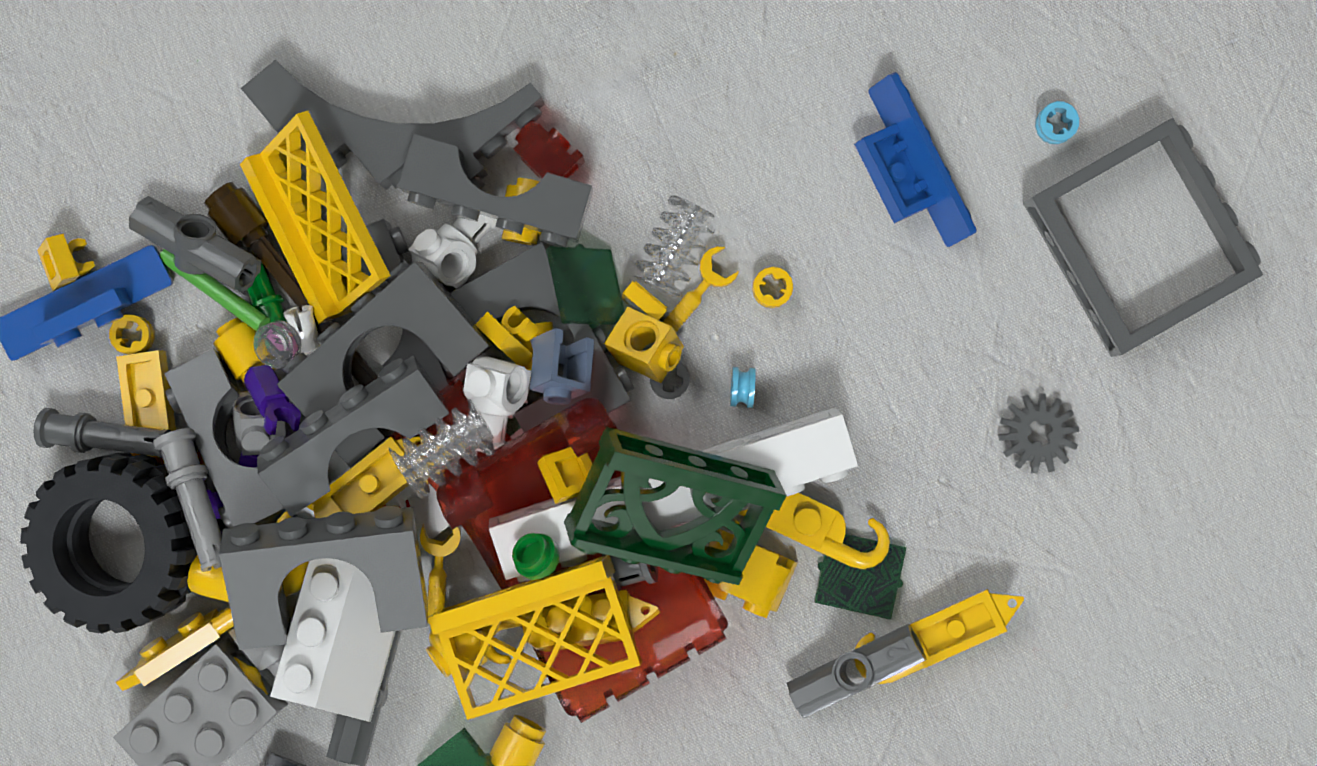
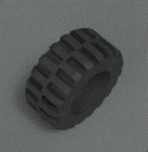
M124 452L77 461V464L65 466L55 472L52 480L44 481L36 491V497L40 500L28 504L24 518L30 520L28 527L21 528L20 543L26 544L27 554L21 556L24 569L30 568L34 579L29 581L35 594L42 592L47 599L43 604L53 614L61 611L65 613L63 617L64 622L76 628L86 624V629L93 633L103 634L110 630L114 633L126 632L163 617L166 613L177 609L186 601V595L191 593L187 582L188 572L197 556V552L177 491L171 490L166 484L165 478L168 476L165 464L156 466L157 461L154 457L142 454L132 456L131 453ZM103 500L114 502L127 510L141 529L145 545L144 561L138 576L131 583L118 580L109 575L101 568L92 553L89 542V526L96 508Z

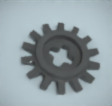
M1039 393V400L1036 405H1033L1028 395L1022 396L1025 408L1021 410L1011 403L1007 408L1015 415L1013 420L1001 417L1000 424L1010 427L1008 434L998 435L999 441L1010 440L1012 444L1003 453L1006 458L1017 453L1020 457L1015 466L1019 469L1028 460L1032 462L1031 473L1038 474L1040 462H1045L1048 472L1055 471L1053 458L1057 456L1064 464L1069 461V458L1062 451L1064 446L1074 450L1077 449L1078 444L1068 440L1067 434L1079 432V426L1067 427L1065 421L1071 418L1074 413L1070 409L1060 415L1058 410L1062 400L1059 398L1055 399L1051 407L1046 406V394ZM1034 421L1040 426L1046 424L1050 426L1051 431L1046 435L1049 442L1044 446L1039 441L1031 443L1028 440L1027 436L1032 433L1030 424Z

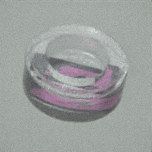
M278 320L263 325L254 336V350L257 357L263 364L271 368H282L301 353L302 344L297 330L285 321Z

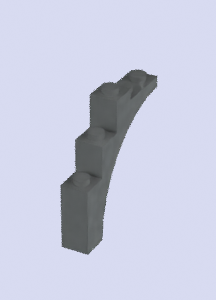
M274 60L241 87V90L277 133L297 113L309 111L337 169L339 170L347 162L345 155L352 151L385 190L392 185L395 189L398 188L413 133L458 146L463 152L464 166L470 181L481 190L485 185L482 179L488 174L478 159L483 155L489 159L500 152L508 143L505 137L518 126L521 130L530 127L540 118L542 112L539 109L545 105L541 94L529 83L501 103L467 117L438 123H392L362 117L328 103L301 85L277 60ZM301 135V150L306 152V143Z

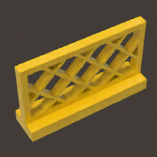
M309 111L297 113L259 154L248 156L240 163L308 304L313 307V314L318 324L352 313L350 309L358 300L373 291L391 276ZM301 135L306 143V152L301 150ZM301 164L306 166L307 182L301 179ZM321 175L326 183V192L321 190ZM321 204L327 207V222L321 219ZM341 216L347 225V234L341 231ZM341 245L347 248V263L341 260ZM361 257H363L371 273L370 276L361 271Z
M610 555L554 572L543 579L529 580L440 609L427 617L433 635L438 634L467 720L642 664L613 577L615 570ZM605 588L611 606L604 621L580 610L588 593ZM579 596L575 606L565 602ZM555 605L570 613L561 635L537 624L544 607ZM535 611L531 620L522 616L523 614ZM613 615L618 629L609 625ZM576 617L600 629L590 651L566 639ZM512 619L527 627L517 649L494 637L501 621ZM492 625L488 634L479 629ZM533 631L556 642L546 664L523 652ZM605 632L623 641L628 658L611 662L595 654ZM469 633L484 641L475 662L458 654L453 637ZM490 645L513 656L504 677L480 666ZM562 646L586 658L579 673L568 676L552 667ZM519 660L542 671L535 687L526 690L509 681ZM591 661L600 665L599 667L587 670ZM463 667H465V668H467V669L470 670V672H469L467 678H466V675H465V672H464ZM476 674L499 685L492 701L479 705L475 704L470 686ZM548 675L557 679L544 684ZM505 689L514 693L501 698Z

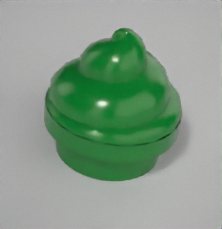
M526 534L516 542L512 551V559L516 570L523 577L530 580L543 579L551 575L559 563L560 552L558 545L546 534Z

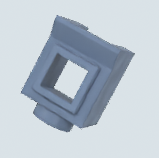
M554 328L531 339L533 358L530 390L544 393L543 400L547 403L564 405L569 404L571 399L590 392L594 339L586 337L568 346L561 345L564 330Z

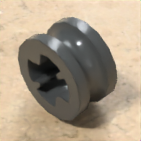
M681 362L675 368L676 376L682 378V385L679 389L673 386L674 392L663 391V383L650 379L651 388L657 396L664 399H675L687 390L690 375L687 368Z

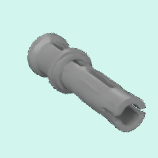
M184 428L157 437L153 441V445L156 450H160L168 472V476L165 478L166 484L171 490L177 491L201 564V571L205 572L210 571L211 566L214 569L221 567L219 550L222 535L204 481L207 479L208 470L205 465L200 464L193 444V439L196 437L195 431L192 428Z

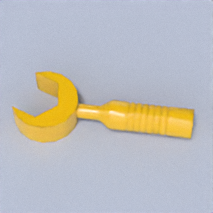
M717 246L704 253L699 269L703 281L695 290L688 291L679 301V304L663 320V323L672 326L675 333L678 332L701 304L702 294L710 285L722 288L730 285L736 279L739 271L727 278L712 271V256L723 251L725 247Z
M452 516L449 517L453 532L444 541L428 538L424 523L420 531V543L423 549L434 556V568L430 571L428 579V617L445 607L447 574L443 569V558L456 550L461 539L460 526Z

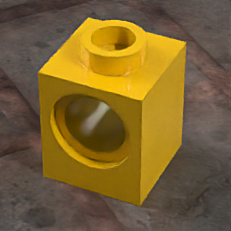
M630 307L626 308L604 343L618 364L659 383H662L667 373L678 365L684 348L672 326ZM654 343L649 349L642 351L645 346Z

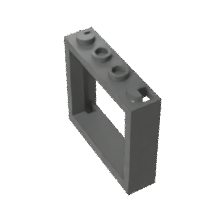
M1174 118L1153 128L1023 203L1110 357L1127 353L1263 275L1258 266L1261 264L1258 252L1251 243L1244 242L1236 228L1238 226V219L1229 204L1221 202L1214 190L1216 181L1212 172L1205 164L1198 162L1191 150L1193 148V141L1184 126L1177 125ZM1160 141L1234 269L1235 274L1130 333L1054 200Z

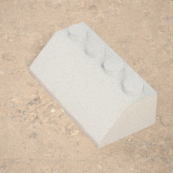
M323 558L309 561L288 632L287 644L284 646L270 697L371 722L396 631L381 633L373 587L366 575L357 567L337 559Z

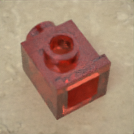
M533 120L515 137V140L518 142L513 148L516 156L540 180H542L546 173L569 178L585 163L584 155L578 149L571 155L567 152L572 147L571 144L554 127L547 132L539 123L537 124Z

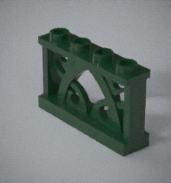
M605 427L599 440L600 449L571 512L567 514L564 520L570 544L586 554L601 553L618 557L630 564L644 563L661 567L673 574L683 572L703 577L712 583L726 582L739 585L743 578L742 572L773 511L780 510L787 496L775 471ZM614 471H621V489L606 490ZM649 479H654L663 483L656 488H652L651 483L648 481ZM680 486L690 488L693 503L702 516L681 526L659 531L648 518L643 509L642 502L663 499L675 492ZM706 493L718 495L715 498H710L712 503L716 505L714 508L703 500ZM624 501L625 505H614L604 512L605 519L608 517L618 518L616 524L592 519L596 509L603 504ZM750 503L740 524L734 517ZM722 526L727 527L734 533V538L727 550L706 546L711 541H717L723 546V539L718 530Z

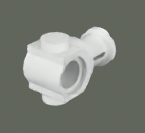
M479 215L478 222L458 217L452 225L444 223L438 230L426 229L416 237L413 245L408 249L412 253V263L423 262L437 280L443 283L449 290L459 289L475 271L476 255L478 253L475 245L490 229L495 230L497 228L495 227L497 219Z
M484 355L476 357L472 363H467L463 392L466 398L471 401L470 408L477 411L473 436L468 437L467 441L469 448L498 454L508 451V443L505 441L508 416L515 415L516 411L526 401L531 370H527L524 366Z

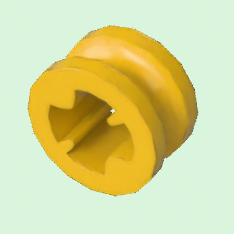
M765 268L757 274L753 281V296L764 307H780L792 295V278L781 268ZM771 275L774 281L782 280L784 282L785 289L779 291V293L783 294L781 298L774 300L771 294L763 296L760 286H765L766 283L762 279L766 276Z
M125 314L123 315L124 317L112 323L109 329V339L117 351L130 355L147 352L152 347L155 340V331L147 319L141 316ZM133 323H137L139 326L136 328V331L142 332L141 341H133L130 348L126 345L129 340L122 338V332L124 329H131Z

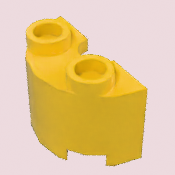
M718 529L723 539V546L717 541H711L709 546L727 550L734 538V534ZM756 545L742 572L743 578L739 585L726 582L717 584L707 581L703 577H696L704 581L701 591L724 601L729 593L745 600L742 606L743 609L760 617L767 618L770 610L778 611L798 562Z

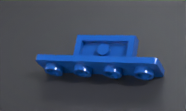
M897 72L887 75L868 90L886 128L860 139L854 145L893 223L900 222L927 209L944 244L947 247L953 246L975 234L977 229L971 219L968 208L964 205L951 179L949 170L944 166L931 140L930 133L924 126L911 100L908 89L904 86Z
M149 245L0 317V342L8 358L11 361L18 360L52 343H55L57 348L65 346L82 337L81 329L93 323H96L98 328L111 324L124 317L121 312L122 309L170 287L173 284V279L161 260L156 246Z

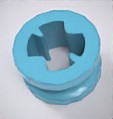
M1060 101L1048 104L1039 112L1035 120V129L1038 136L1049 144L1058 145L1066 142L1077 132L1079 127V115L1072 105ZM1056 112L1061 113V121L1068 124V129L1063 128L1058 132L1059 134L1053 133V125L1046 122L1047 116L1052 118Z
M733 367L730 392L731 407H736L739 402H743L747 405V408H753L756 368H749L748 372H741L739 367Z

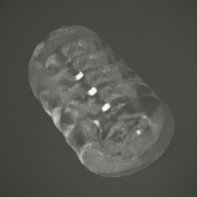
M671 195L668 203L676 212L663 211L661 213L660 219L668 229L653 228L651 234L660 244H645L643 250L652 260H637L635 266L643 274V277H633L661 293L674 298H681L683 294L674 283L675 281L690 282L691 277L682 268L684 265L698 266L699 261L691 254V250L707 249L708 246L701 240L699 235L700 233H715L716 230L707 221L708 217L715 216L706 209L684 198Z
M471 398L467 400L470 412L468 416L456 408L451 410L453 425L449 426L439 417L435 419L437 435L433 436L422 427L418 430L421 441L420 445H415L408 438L402 439L404 455L400 456L389 447V452L408 484L421 495L426 496L430 493L428 478L439 486L446 484L445 468L456 476L461 475V458L470 465L476 466L479 463L476 449H481L488 456L495 454L494 435Z

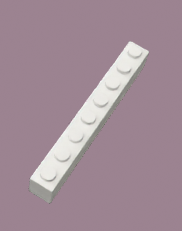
M836 408L701 450L702 452L774 470L787 496L803 491L805 483L821 479L823 483L837 481L848 475V469L858 467L843 414ZM621 477L611 479L606 490L621 489ZM649 479L648 481L651 483L652 488H656L663 483L654 479ZM682 486L663 499L642 502L643 509L648 518L659 531L674 528L675 525L692 521L702 516L693 503L690 488ZM706 493L703 500L714 508L716 505L712 503L710 498H715L718 495ZM577 497L555 504L553 499H549L489 519V531L506 580L517 577L519 582L530 580L518 573L512 559L514 545L522 536L529 533L546 534L555 541L559 548V563H561L562 567H571L588 559L586 553L581 552L570 544L564 525V520L567 514L571 512ZM624 501L603 504L596 509L592 519L616 524L618 518L608 517L605 519L604 512L614 505H625ZM748 503L742 510H747L750 506V503Z

